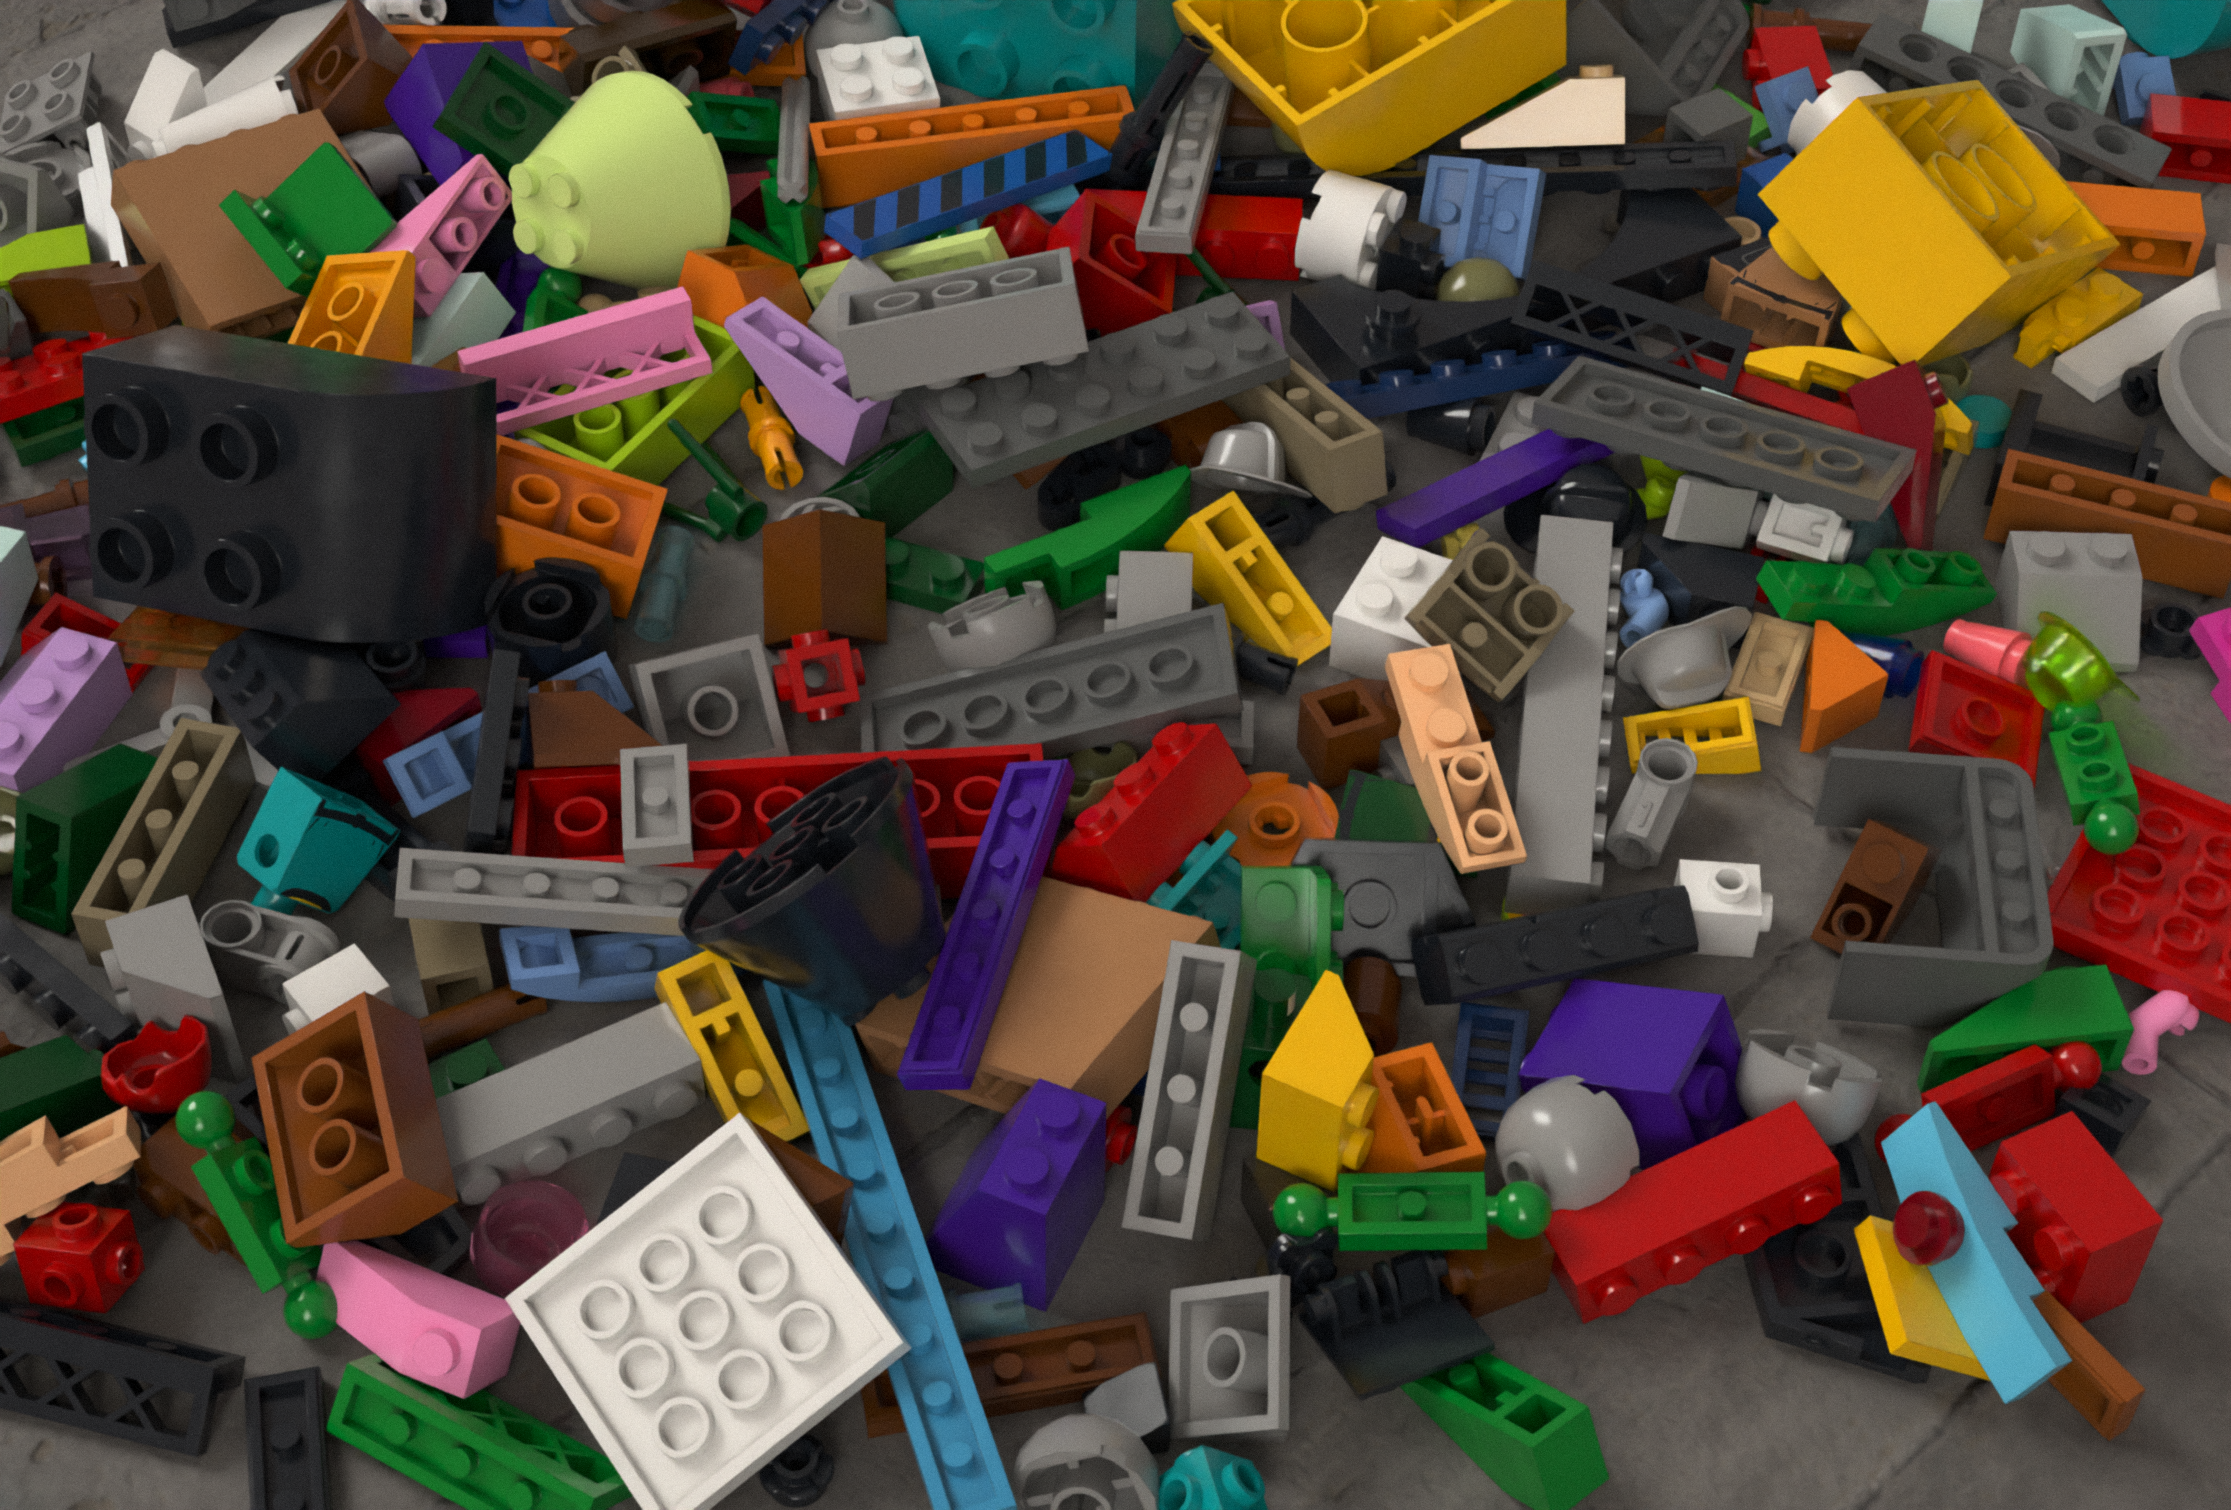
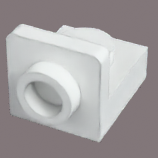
M1773 494L1756 539V545L1758 549L1798 561L1833 564L1835 562L1843 565L1852 544L1854 530L1846 528L1847 520L1838 516L1835 511L1808 503H1788L1778 498L1776 494Z

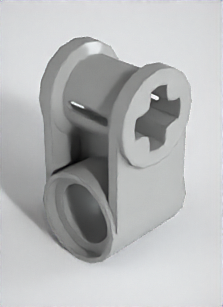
M229 900L220 902L209 908L202 916L200 922V931L220 985L226 988H235L266 996L285 1005H288L282 983L340 951L338 937L321 922L309 917L291 916L261 908L246 901Z

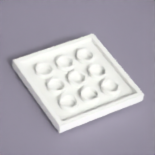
M738 1113L505 1298L642 1510H710L912 1349L753 1124L741 1113Z

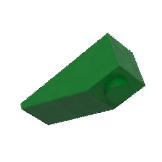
M2106 964L2078 968L2075 966L2058 967L2051 971H2044L2039 977L2002 995L1930 1040L1917 1079V1085L1920 1093H1924L2033 1044L2049 1052L2053 1046H2059L2070 1041H2084L2094 1047L2101 1059V1072L2118 1071L2134 1027Z
M1485 1353L1467 1360L1456 1367L1446 1368L1399 1386L1505 1493L1534 1510H1569L1609 1480L1589 1407L1490 1353Z

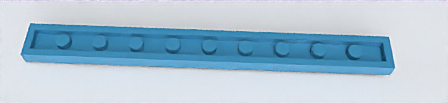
M762 980L766 999L819 1162L855 1183L844 1232V1239L852 1264L912 1347V1349L886 1369L932 1510H1017L1012 1490L851 1027L845 1026L837 1015L767 980Z

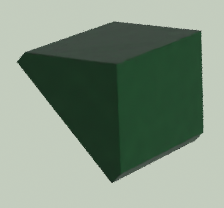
M927 427L887 443L815 498L828 497L841 500L852 506L860 518L884 522L885 536L894 537L953 491L952 461Z

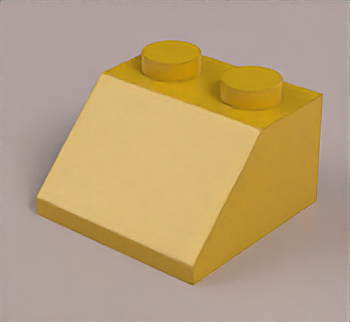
M1325 970L1262 1073L1256 1152L1257 1159L1333 1192L1338 1186V1174L1345 1173L1348 1167L1356 1171L1359 1170L1368 1155L1374 1131L1366 1128V1124L1373 1113L1379 1095V1089L1371 1085L1374 1053L1339 975Z

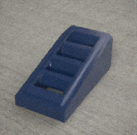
M1461 1002L1451 1082L1463 1106L1503 1111V1119L1507 1109L1519 1099L1521 1081L1518 1073L1524 1059L1529 1010ZM1470 1038L1511 1043L1510 1051L1469 1046ZM1467 1060L1508 1065V1073L1468 1069ZM1470 1083L1506 1088L1505 1097L1464 1092V1084ZM1470 1119L1481 1140L1495 1141L1501 1123Z

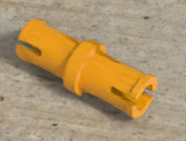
M758 386L763 401L761 404L757 403L753 388L748 389L740 399V407L750 427L748 440L751 450L761 458L765 470V478L769 486L774 489L784 490V483L780 472H785L790 488H792L803 477V468L793 448L795 436L789 421L782 417L778 404L767 387Z

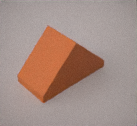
M1815 620L1805 662L1800 752L1813 753L1877 718L1889 676L1885 670L1828 621Z

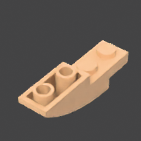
M1444 644L1388 654L1385 670L1401 718V726L1398 733L1400 743L1427 815L1449 858L1461 874L1525 863L1527 854L1490 741H1481L1451 645Z
M127 1106L62 1138H59L45 1115L0 1141V1266L14 1252L13 1243L20 1237L21 1216L26 1215L28 1218L42 1216L59 1206L65 1200L67 1193L91 1181L97 1185L111 1182L126 1173L133 1166L134 1160L140 1158L141 1129Z

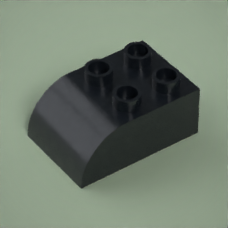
M174 325L82 353L85 408L84 433L87 451L90 517L89 552L92 561L93 597L302 639L328 642L383 643L421 640L457 634L487 625L484 600L488 589L497 579L496 378Z

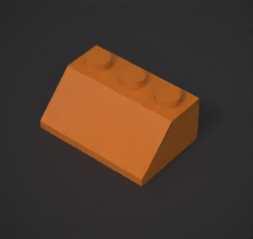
M497 434V578L514 567L516 575L534 569V560L557 557L577 560L591 566L599 574L600 582L606 589L608 588L613 615L627 619L668 489Z

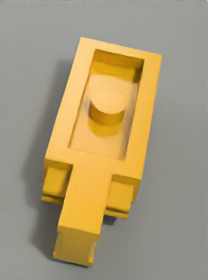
M2098 267L2030 314L2023 323L2024 326L2019 334L2021 339L2013 358L2027 367L2033 368L2056 351L2063 354L2136 312L2140 307L2143 293L2124 283L2117 276L2109 274Z

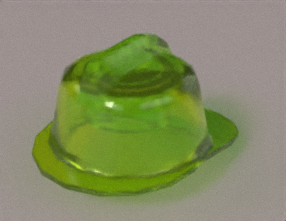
M2041 611L2037 619L2041 629L2026 649L2022 659L2026 671L2025 681L2037 702L2050 711L2053 710L2058 702L2081 708L2098 701L2113 690L2133 702H2140V698L2116 676L2103 654L2077 628L2052 612Z

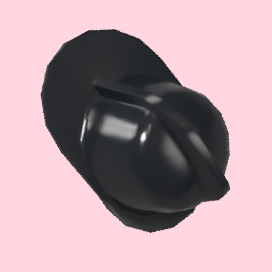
M1584 464L1570 469L1558 481L1506 505L1503 511L1505 530L1515 544L1531 553L1536 552L1541 515L1613 522L1612 547L1623 548V553L1632 550L1642 539L1648 522L1646 505L1638 492L1625 483L1623 478L1611 468L1598 464Z

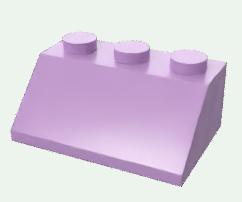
M61 627L21 655L0 682V786L24 793L63 773V767L67 762L89 753L133 695L117 642Z

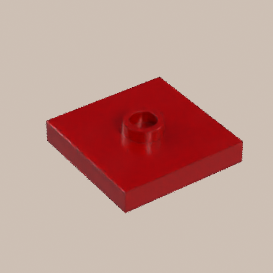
M1931 650L1921 666L1908 752L2007 760L2024 769L2030 776L2035 788L2046 697Z

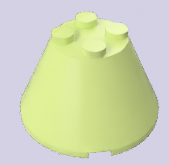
M622 71L607 75L592 84L522 163L514 165L509 172L512 206L516 220L513 235L519 249L525 254L534 253L541 261L558 269L638 290L655 286H668L672 290L677 288L687 250L725 247L731 217L730 192L726 170L712 133L702 134L697 123L688 112L687 108H690L692 103L686 96L664 79L642 71Z

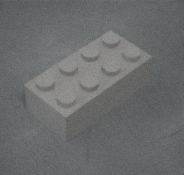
M1069 247L839 294L837 335L853 399L868 397L870 401H885L899 396L903 389L926 385L929 389H944L959 383L961 377L981 373L992 378L1003 377L1018 371L1020 365L1040 361L1050 366L1062 365L1075 360L1079 353L1089 352L1083 310Z

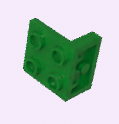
M324 142L267 198L260 196L258 199H255L234 189L219 204V207L283 286L307 298L327 256L369 253L397 226V221L338 149L328 142Z
M1241 866L1240 951L1257 959L1256 970L1264 971L1266 969L1278 968L1290 974L1307 976L1313 980L1312 991L1325 970L1339 975L1343 984L1342 958H1338L1337 950H1331V931H1343L1344 895L1343 890L1338 889V883H1331V878L1322 866Z

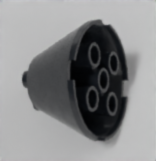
M885 756L870 760L843 772L807 793L765 823L773 835L745 858L742 857L737 849H734L698 886L679 916L678 927L689 942L837 1015L845 1026H852L860 1022L874 1010L878 1002L892 993L897 999L901 1000L922 988L931 977V973L925 965L941 952L946 932L914 775L905 760L899 758L896 761L898 767H895L889 758Z

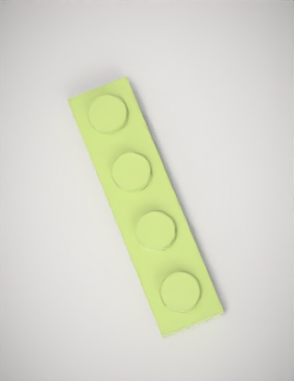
M994 226L868 256L894 282L1009 259ZM850 259L809 268L799 281L815 310Z

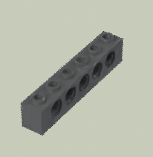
M1882 12L1858 44L1848 69L1863 71L1887 93L1979 80L2017 125L2038 132L2053 144L2060 157L2061 165L2058 173L2065 181L2152 189L2173 149Z

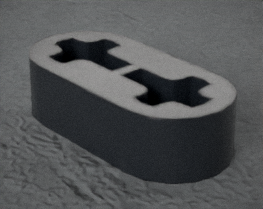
M1099 443L1069 454L1055 468L1037 490L1038 520L1043 527L1054 532L1058 529L1080 522V503L1118 490L1121 485V455L1117 449L1109 444Z

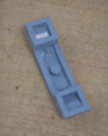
M605 651L548 679L577 680V691H594L621 713L634 707ZM538 685L530 688L528 693H538ZM483 712L383 760L412 818L472 789ZM525 716L522 720L520 733L522 742L518 766L527 762Z
M537 926L502 928L499 931V940L511 990L564 1001L620 1002L656 998L658 996L654 987L658 972L706 951L689 942L685 936L620 932L572 938L568 928ZM730 962L736 977L749 972Z

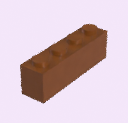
M2008 449L1983 539L2006 544L2010 531L2132 534L2143 579L2224 599L2231 580L2230 502Z

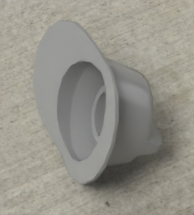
M1260 422L1230 425L1225 430L1214 433L1208 442L1200 466L1190 469L1191 481L1219 491L1232 492L1234 490L1236 494L1250 495L1280 493L1304 498L1312 497V494L1308 491L1287 484L1286 458L1283 444L1277 439L1275 432L1268 425Z
M1734 606L1687 624L1656 631L1638 640L1625 650L1617 662V674L1625 682L1641 684L1648 696L1658 706L1665 709L1681 708L1711 701L1717 698L1729 683L1732 669L1728 649L1743 636L1751 624L1752 614L1746 607Z

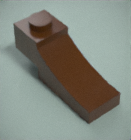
M117 260L22 272L8 281L15 302L26 318L31 334L56 331H92L105 333L107 339L144 335L164 329L178 317L160 262L121 267L120 261Z

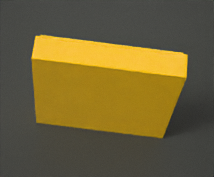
M1870 1215L1855 1227V1236L1890 1354L1991 1381L1965 1340L1928 1267L1910 1263L1899 1253L1893 1238L1894 1222Z

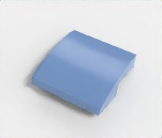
M1429 155L1418 222L1441 229L1439 253L1445 254L1443 270L1448 271L1458 261L1482 257L1497 260L1509 268L1516 281L1525 282L1531 267L1546 173L1538 168L1487 164L1481 159Z

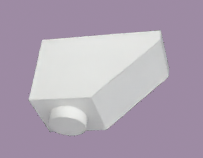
M165 49L154 53L124 121L130 144L128 154L133 160L154 158L151 142L160 140L159 128L207 106L199 69Z

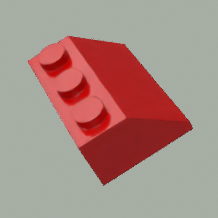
M1178 722L1158 732L1152 739L1153 747L1137 763L1125 768L1115 777V786L1098 804L1087 808L1076 818L1074 822L1076 827L1056 848L1050 879L1080 887H1089L1102 893L1146 903L1155 890L1174 873L1192 850L1207 837L1252 787L1251 782L1217 723L1187 725L1184 722Z

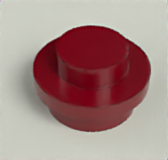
M1930 1191L1915 1192L1901 1203L1896 1212L1893 1223V1238L1901 1256L1910 1263L1922 1266L1936 1265L1954 1256L1964 1239L1965 1227L1961 1213L1946 1197L1939 1193Z

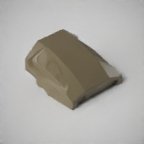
M1481 527L1474 532L1471 539L1415 603L1404 619L1431 646L1450 644L1458 670L1497 702H1500L1542 655L1575 610L1567 603L1562 604L1561 598L1555 590L1549 586L1539 584L1540 581L1537 578L1532 579L1518 566L1519 562L1514 559L1512 553L1505 546L1496 543L1494 540L1486 542L1491 535Z

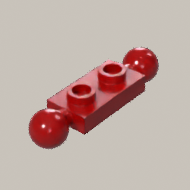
M2070 1041L2059 1046H2053L2049 1052L2033 1044L1922 1093V1108L1926 1104L1936 1101L1971 1152L2053 1115L2055 1111L2054 1090L2058 1089L2064 1093L2069 1087L2088 1088L2087 1091L2090 1090L2100 1078L2102 1071L2101 1059L2094 1047L2084 1041ZM1903 1113L1891 1115L1878 1126L1874 1136V1146L1879 1158L1886 1165L1888 1163L1881 1142L1913 1115Z

